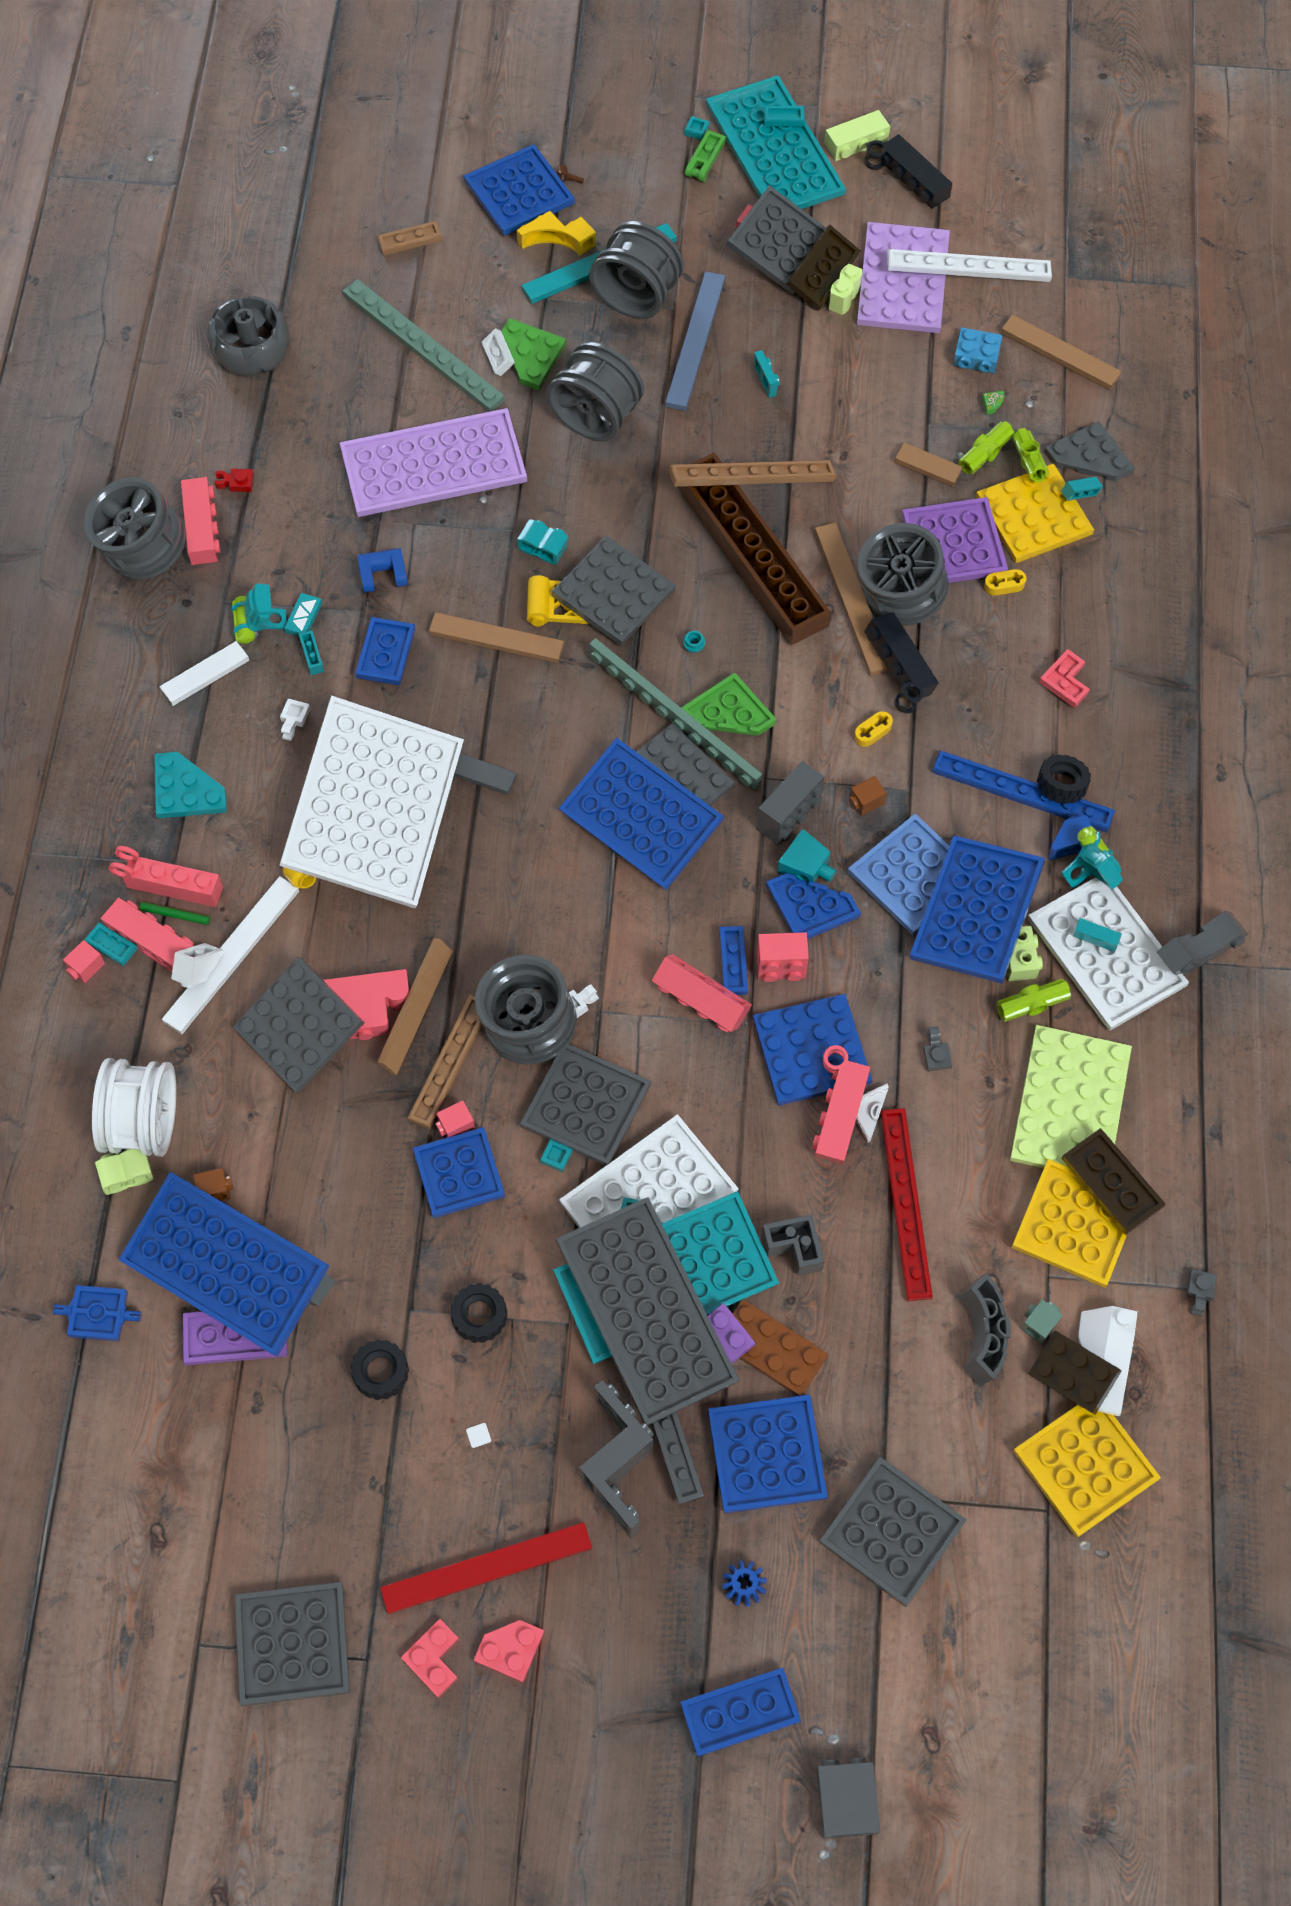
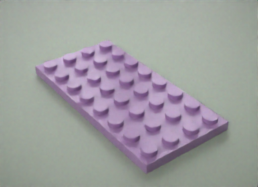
M508 408L340 442L358 517L527 482L526 471Z

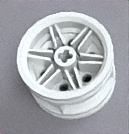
M113 1058L105 1059L98 1072L92 1106V1133L96 1150L100 1153H106L109 1150L111 1153L118 1154L122 1148L138 1149L145 1156H150L154 1153L155 1156L163 1157L170 1145L176 1112V1076L172 1063L163 1062L160 1065L158 1061H151L147 1067L130 1066L126 1059H119L117 1061Z

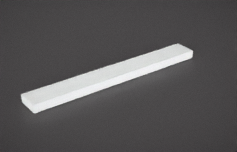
M888 249L887 252L888 271L1050 282L1052 279L1051 262L1048 260Z
M279 876L220 949L224 950V954L207 980L194 987L187 988L162 1018L163 1023L182 1035L299 893V888L293 887L290 882Z

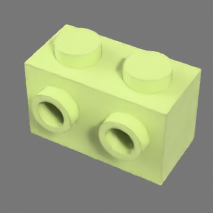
M1025 926L1021 929L1007 970L1008 982L1037 979L1039 971L1042 970V958L1037 956L1036 948H1038V938L1036 934H1033L1032 926Z

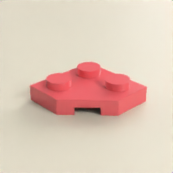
M518 1620L485 1634L473 1661L524 1683L545 1631Z

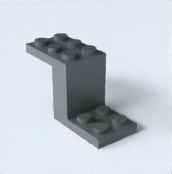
M602 1380L594 1386L595 1400L622 1432L580 1466V1478L628 1536L633 1538L639 1532L640 1521L638 1518L640 1516L632 1505L626 1506L621 1499L622 1494L614 1484L653 1452L652 1436L654 1434L645 1423L641 1425L635 1419L637 1414L628 1403L622 1404L618 1399L620 1395L612 1384L607 1386Z

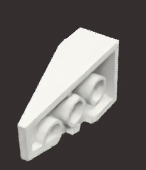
M1108 1306L1081 1312L1078 1331L1079 1344L1122 1370L1098 1412L1115 1416L1121 1415L1135 1336L1137 1311Z

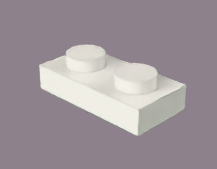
M495 328L482 341V344L495 374L502 376L515 362L502 332Z

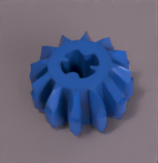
M740 1560L738 1563L739 1569L731 1564L729 1565V1570L732 1574H723V1579L728 1582L722 1584V1590H731L727 1593L726 1599L730 1600L735 1596V1606H739L742 1599L744 1600L745 1607H750V1598L755 1603H759L760 1598L757 1593L761 1595L766 1593V1589L760 1585L766 1584L767 1578H758L763 1569L760 1567L753 1571L754 1562L750 1561L748 1568H744V1562ZM743 1578L748 1579V1585L751 1587L746 1586V1590L741 1589V1583L738 1582L739 1579L741 1582Z

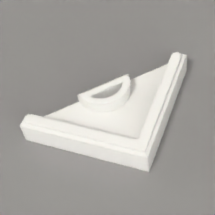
M888 1084L863 1094L856 1123L867 1143L871 1141L889 1088Z

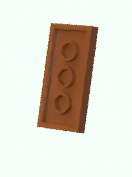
M741 1300L733 1315L756 1345L739 1359L794 1395L803 1396L827 1359L828 1353L746 1300Z

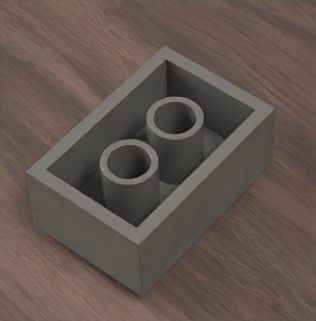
M801 761L758 808L756 830L776 845H779L783 840H788L793 834L795 826L797 824L801 825L808 817V812L812 808L816 809L822 802L823 798L821 795L824 790V776Z

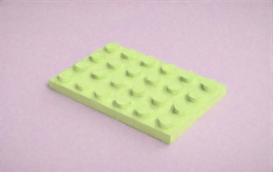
M1036 1025L1010 1161L1044 1168L1047 1160L1050 1159L1067 1166L1061 1159L1062 1156L1100 1128L1115 1144L1132 1046Z

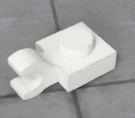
M292 699L287 700L280 716L281 722H284L281 733H284L282 739L292 741L295 727H303L310 711V704Z
M588 985L578 994L574 990L569 992L576 1009L577 1018L588 1011L586 1004H592L599 998L596 994L597 991L592 985Z

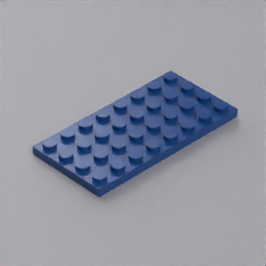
M172 1172L168 1174L119 1258V1261L277 1357L330 1266Z

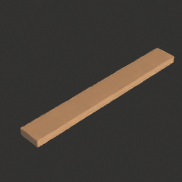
M830 460L670 465L668 469L674 487L834 482L836 478Z
M832 523L815 527L817 540L870 676L889 672L864 632L873 616L837 524Z

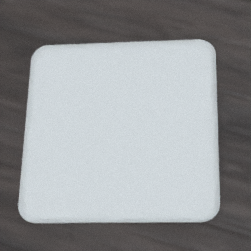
M486 1423L466 1429L472 1448L491 1442Z

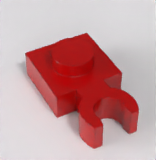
M231 468V474H227L222 470L216 471L217 479H222L214 481L217 489H224L229 486L230 492H252L253 469Z

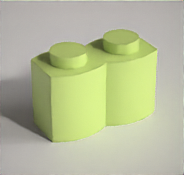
M848 264L841 270L840 278L831 287L829 310L841 315L849 310L851 301L860 292L861 268Z
M125 1149L119 1155L106 1154L95 1162L105 1195L118 1193L129 1187L139 1186L154 1180L148 1157L143 1155L138 1149Z

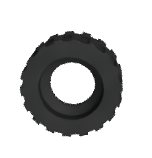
M1060 754L1050 756L1044 760L1037 778V786L1048 799L1054 800L1057 803L1072 804L1082 800V797L1086 795L1091 781V773H1089V768L1075 757ZM1053 775H1067L1075 783L1071 785L1060 783L1053 778Z
M482 1283L470 1284L465 1289L462 1288L459 1294L453 1298L454 1301L451 1303L450 1313L456 1332L462 1335L463 1339L471 1340L473 1343H484L487 1340H493L496 1335L502 1332V1328L506 1325L507 1308L503 1296L499 1294L496 1288L493 1289L490 1285H482ZM476 1301L487 1303L492 1311L489 1321L482 1325L472 1324L466 1316L468 1307Z
M380 1339L374 1342L370 1341L365 1346H361L358 1349L359 1351L354 1354L353 1363L351 1362V1375L358 1390L364 1393L366 1397L374 1398L375 1400H386L393 1395H397L405 1387L404 1384L408 1380L409 1366L404 1352L395 1343L392 1344L388 1340L381 1341ZM376 1358L389 1360L393 1367L391 1376L383 1382L373 1381L367 1373L369 1363Z

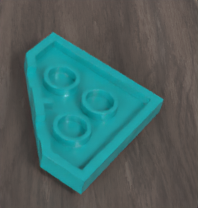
M179 752L155 754L156 816L158 819L227 813L226 790L221 784Z

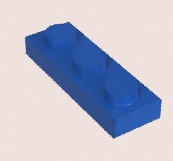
M744 926L720 927L723 986L736 995H748Z

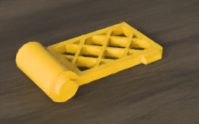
M541 575L529 578L527 598V621L537 627L543 626L547 622L589 623L558 600L554 603L555 598L551 596L552 590L561 581L549 580ZM560 605L568 611L564 615H554V609Z

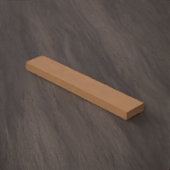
M1011 315L1001 329V333L1109 390H1111L1121 376L1122 371L1014 315Z
M436 612L429 629V635L554 663H559L564 648L563 640Z
M433 938L377 1061L380 1066L392 1075H397L453 952L441 939Z
M469 995L407 1118L409 1122L429 1130L431 1129L437 1113L440 1111L483 1025L477 1014L475 996Z

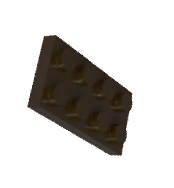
M829 224L786 285L819 311L829 298L833 283L840 278L841 270L848 264L852 265L861 250Z
M1101 1128L1066 1152L1061 1158L1125 1235L1132 1232L1166 1205Z

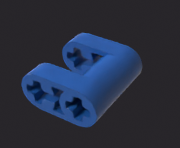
M401 548L357 555L364 593L375 591L372 573L391 569L394 570L397 587L408 586Z

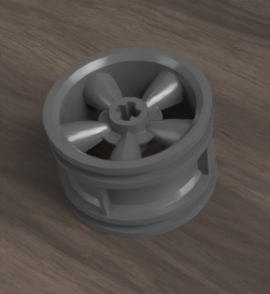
M585 342L575 348L568 358L564 369L557 373L548 385L546 398L554 414L569 429L590 440L608 441L617 434L628 413L636 407L643 397L644 385L635 367L620 353L599 343Z
M129 477L108 484L94 496L85 512L84 531L88 540L105 556L111 566L126 578L143 580L161 574L173 565L184 548L186 529L182 519L167 504L158 489L145 479ZM144 527L149 528V529L145 532V534H143V535L139 538V535L143 532ZM119 535L125 536L124 545L115 546L117 537Z

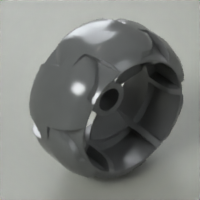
M256 296L233 298L224 302L214 311L207 329V338L214 359L224 366L228 372L240 376H255L264 371L267 373L277 367L286 356L287 347L290 342L287 321L282 312L278 311L272 302ZM265 326L271 331V336L268 339L258 337L257 329ZM235 329L238 331V334L230 333ZM240 339L242 343L251 344L252 346L239 348L230 344Z

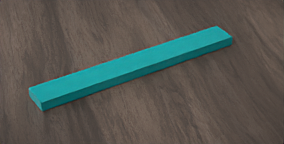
M667 223L656 227L674 243L677 242V236ZM602 251L522 285V291L530 303L534 304L589 280L591 265Z

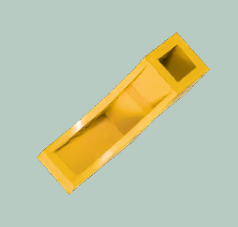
M549 211L517 230V244L522 249L540 243L560 244L572 249L580 256L596 247V232L582 217L564 226Z

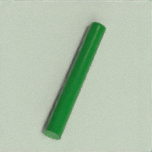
M143 901L140 904V911L209 925L211 917Z

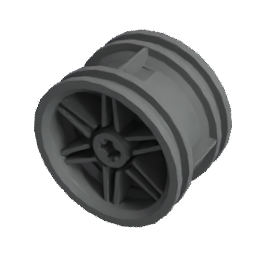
M627 221L620 224L610 236L607 242V249L603 250L591 265L589 279L596 294L609 307L631 318L648 319L658 313L665 302L667 291L675 286L682 275L684 261L678 247L663 232L646 223Z
M896 523L876 531L862 546L858 556V570L868 606L877 617L894 612L902 625H913L925 621L940 610L948 594L949 581L942 547L933 533L916 524Z
M533 955L509 957L493 965L478 984L475 994L477 1014L486 1029L491 1044L505 1059L525 1065L539 1064L559 1055L574 1037L577 1027L576 1009L563 975L550 961ZM533 989H541V991L537 992Z

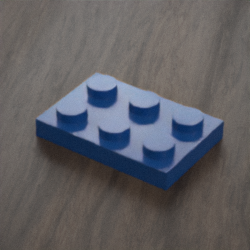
M371 617L355 673L356 678L400 686L415 633V624Z

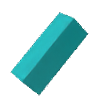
M1097 477L1067 481L1061 492L1070 501L1097 496L1103 486Z
M313 631L299 633L310 675L324 672Z
M1079 918L1073 937L1113 952L1116 951L1122 933Z

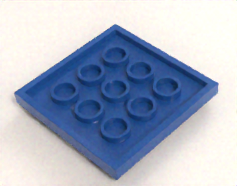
M535 144L464 175V182L503 236L518 230L521 226L530 223L540 215L549 211L554 214L575 204V198Z
M846 994L753 1015V1023L778 1106L827 1095L829 1088L834 1089L836 1080L832 1079L833 1074L829 1073L823 1065L824 1053L831 1046L838 1045L843 1047L848 1053V1061L868 1066ZM832 1054L828 1057V1062L834 1066L841 1065L844 1062L843 1058L838 1054ZM870 1072L866 1085L872 1084Z
M810 1395L708 1409L723 1514L827 1500L828 1495Z

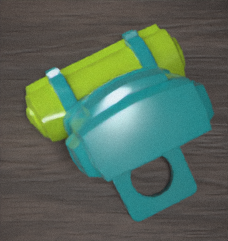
M255 584L246 596L236 597L232 601L231 611L234 615L233 634L238 643H251L255 639V633L261 630H284L287 623L285 609L271 608L269 585ZM270 615H278L281 618V622H271L269 620Z
M1091 826L1083 828L1078 833L1077 838L1082 849L1076 859L1061 874L1072 888H1075L1088 876L1093 875L1107 887L1114 889L1123 881L1120 874L1121 867L1112 855L1113 851L1107 848L1100 838L1101 834ZM1083 866L1080 875L1075 879H1071L1072 870Z

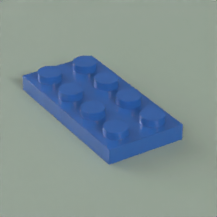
M784 1668L680 1702L697 1757L801 1722Z

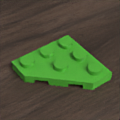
M509 318L501 332L515 362L512 366L516 370L520 384L540 391L565 348L566 339Z
M733 673L682 707L684 711L708 730L759 736L777 723V719L736 673Z

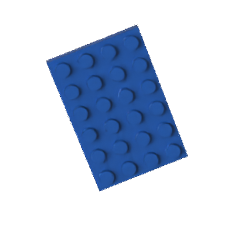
M617 737L559 807L563 814L664 890L670 887L724 820L722 814Z
M954 835L912 947L910 959L1003 984L1040 878L1045 858Z

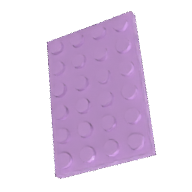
M868 222L857 325L940 333L946 275L888 271L887 252L888 249L948 253L950 230Z

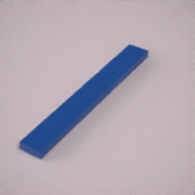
M941 750L932 770L934 774L1065 819L1074 815L1079 817L1087 815L1094 829L1106 833L1115 812L1113 809L1084 799L1072 804L1054 802V800L1048 799L1047 796L1041 793L1037 783Z

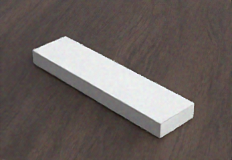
M237 641L159 687L171 705L174 706L249 661V657Z

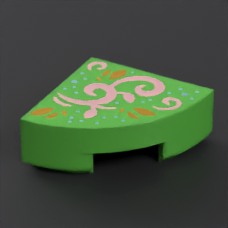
M1004 391L983 393L982 399L987 415L995 413L1002 405Z

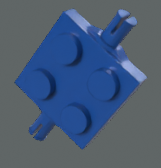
M76 1285L74 1298L70 1305L54 1304L55 1309H53V1315L68 1316V1337L118 1342L120 1341L121 1330L125 1321L140 1322L142 1312L127 1310L128 1291L126 1289Z

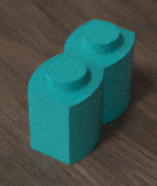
M529 520L517 539V548L526 554L537 556L547 563L557 565L568 547L569 536L561 529L548 528L542 521Z

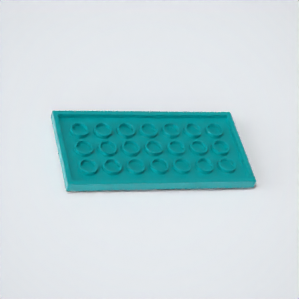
M779 75L706 98L708 110L722 134L726 136L728 145L759 198L769 185L801 209L845 195V186L806 121L804 126H764V106H797Z
M738 1191L662 1223L707 1315L711 1314L723 1303L728 1307L779 1284ZM565 1264L553 1269L593 1365L612 1357L568 1265Z

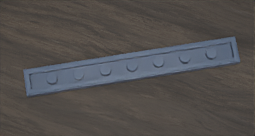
M705 271L666 399V407L687 410L725 283V275Z

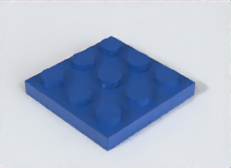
M484 1127L413 1148L433 1219L505 1197Z

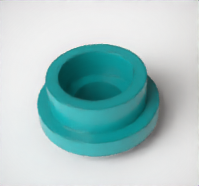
M690 631L683 638V646L689 652H699L705 646V638L698 631Z

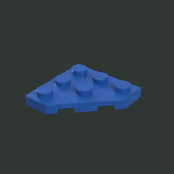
M789 873L766 882V887L790 932H807V939L861 916V912L850 893L843 891L840 893L828 889V886L798 879L795 875Z

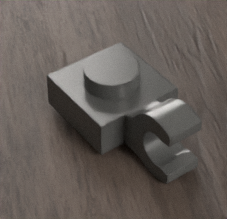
M938 1026L929 1027L927 1032L929 1045L923 1048L927 1072L951 1069L953 1065L948 1043L941 1044Z
M1194 1269L1190 1271L1186 1296L1194 1297L1191 1314L1202 1316V1312L1205 1311L1206 1300H1213L1217 1275Z

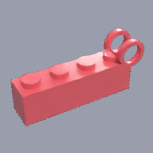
M116 847V856L128 861L127 866L113 862L110 863L108 869L112 874L122 877L127 888L211 907L217 906L223 889L219 874L139 857L138 852L129 847ZM122 852L129 853V854H131L132 856L126 855V854H124V853H122Z
M834 1045L825 1051L823 1065L829 1073L833 1074L832 1079L836 1080L834 1089H828L825 1102L829 1103L827 1112L822 1111L819 1126L823 1128L820 1136L815 1135L812 1149L816 1150L815 1157L844 1165L870 1067L848 1061L847 1051L841 1046ZM832 1054H838L843 1058L844 1062L841 1065L834 1066L828 1062V1057Z

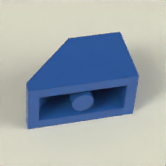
M1074 815L1064 821L1048 854L1049 861L1080 853L1082 847L1077 836L1083 828L1091 826L1087 815L1080 817Z

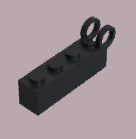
M900 134L885 143L873 140L867 144L865 165L869 169L879 170L886 166L897 179H900L910 191H913L931 209L950 198L953 183ZM877 145L882 147L883 151L881 153L872 152L870 148ZM870 158H880L882 162L878 165H873L868 160Z
M891 612L872 618L864 632L876 649L878 656L888 668L890 675L900 687L901 693L894 700L895 707L900 712L909 714L915 710L917 703L922 698L933 693L939 682L895 613ZM903 697L904 700L912 703V707H903L899 702V698Z

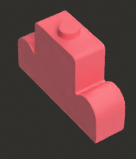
M406 969L324 980L365 1022L350 1039L369 1040L373 1036L388 1035L390 1033L388 1006L396 1010L402 1009L410 991Z

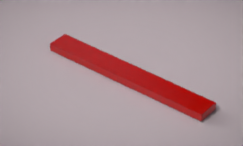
M905 1108L881 1110L880 1116L907 1302L931 1300L933 1295Z
M584 1522L383 1586L381 1591L388 1615L591 1550L592 1545Z

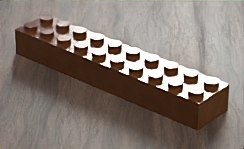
M714 452L691 464L722 462ZM739 485L678 487L791 646L829 627L831 611Z

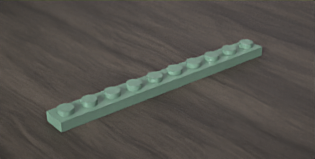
M355 280L343 290V296L486 411L491 412L505 401V396L360 280Z
M595 638L589 643L590 658L593 662L601 664L606 668L608 674L614 678L617 677L627 690L634 691L639 695L641 701L651 705L660 717L667 718L675 727L684 732L695 745H700L707 755L712 759H717L727 772L734 773L739 777L743 785L746 787L750 786L754 791L761 786L762 773Z

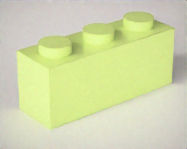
M877 110L825 130L824 145L835 161L847 158L850 155L865 151L867 144L873 140L887 142L889 140L890 125L881 112Z

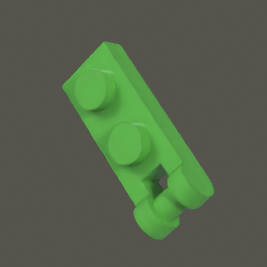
M707 130L686 167L685 176L690 178L694 176L699 181L705 182L711 167L726 142V136Z

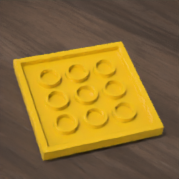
M1054 463L1047 466L1049 474L1042 482L1035 483L1034 480H1030L1026 473L976 493L977 499L988 498L998 535L1015 564L1093 535L1094 528L1076 499L1068 501L1061 492L1066 483Z
M1048 1159L1011 1248L1106 1288L1127 1235L1117 1226L1069 1167Z
M1079 1405L1069 1410L1013 1450V1453L1076 1538L1083 1535L1161 1478L1114 1415L1097 1412L1094 1415Z

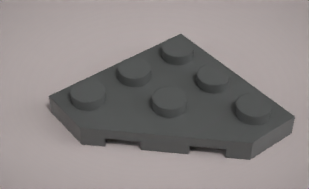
M1100 422L1047 445L1044 449L1047 457L1057 468L1064 469L1068 467L1076 469L1078 473L1094 476V474L1106 476L1107 480L1111 481L1122 479L1132 474L1135 469Z

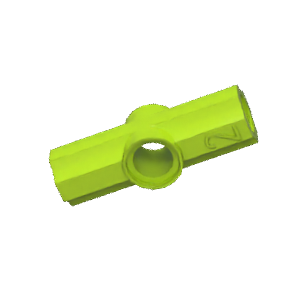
M1000 421L988 434H981L974 442L972 448L959 460L958 465L963 467L962 471L967 475H973L986 461H993L999 454L1001 447L1012 438L1015 432L1012 426L1006 421Z
M1026 428L1018 429L1013 434L1012 439L1021 458V466L1026 469L1030 480H1034L1035 483L1042 482L1049 472L1040 453V444L1034 440L1031 431L1026 430Z
M1063 978L1042 986L1037 984L1030 985L1022 989L1019 994L997 1001L998 1014L1004 1022L1026 1014L1029 1016L1040 1014L1049 1006L1069 1000L1071 998L1070 988L1067 981H1064Z

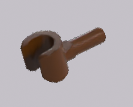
M558 165L556 174L562 182L567 179L579 183L584 182V178L568 173V168L565 165Z

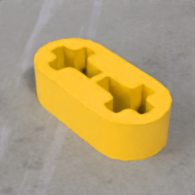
M1018 569L991 573L985 579L984 590L992 596L1019 592L1024 589L1027 580L1026 575ZM991 582H995V584L998 585V587H995L994 584H991Z
M882 711L861 723L855 730V742L859 746L868 747L890 732L893 723L892 716ZM878 721H886V726L884 724L878 726ZM861 733L864 735L869 733V738L866 736L861 737Z

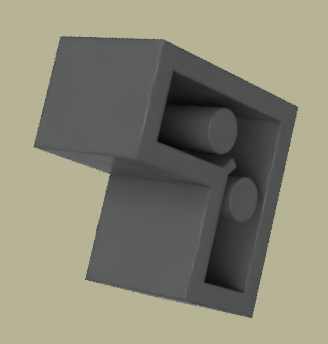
M812 1214L763 1225L762 1238L767 1257L792 1252L798 1276L823 1270L824 1258Z

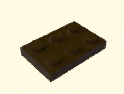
M1054 1330L1028 1374L1096 1415L1122 1370Z

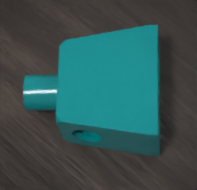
M803 829L778 861L777 872L781 875L789 873L807 882H815L819 876L831 882L837 870L828 865L830 851Z

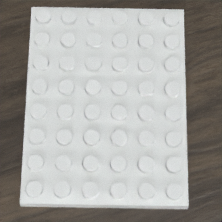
M331 696L279 866L416 908L464 739Z

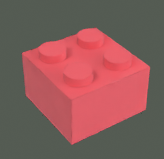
M807 932L759 934L756 953L758 980L774 982L778 979L799 981L806 978L809 960Z

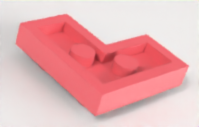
M1068 649L1039 680L1040 684L1073 708H1076L1090 691L1088 687L1074 678L1084 667L1085 661Z
M441 1619L401 1657L437 1698L458 1679L440 1658L459 1638Z

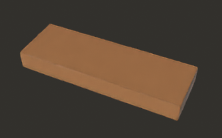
M437 221L377 236L383 256L443 241Z
M905 442L895 457L894 462L951 487H954L963 469L960 465Z

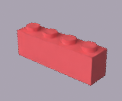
M207 477L181 480L187 550L191 565L218 562L217 553H220L221 549L219 539H215V535L219 534L217 521L213 519L214 516H217L215 503H212L211 500L215 498L214 486H209Z
M119 897L100 918L104 926L135 944L138 948L137 950L171 972L173 970L175 952L194 946V943L187 937H179L170 926L166 924L162 926L153 915L148 912L142 913L133 902L129 900L125 902Z
M674 954L663 959L652 979V982L657 984V988L660 991L673 994L677 997L676 1000L684 1006L690 1005L697 1010L696 1013L699 1016L715 1021L717 1023L716 1026L725 1032L737 1030L752 1004Z

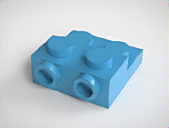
M961 327L953 366L995 373L1002 335Z

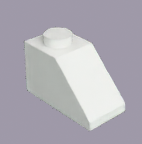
M203 943L175 952L171 979L180 982V985L188 988L205 982L222 958L224 950Z

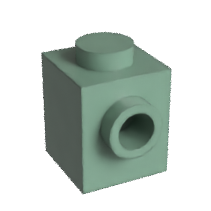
M1042 1299L1038 1305L1033 1303L1024 1315L1027 1317V1320L1024 1322L1021 1330L1042 1345L1059 1323L1063 1314L1060 1313L1059 1308L1055 1304L1045 1302Z

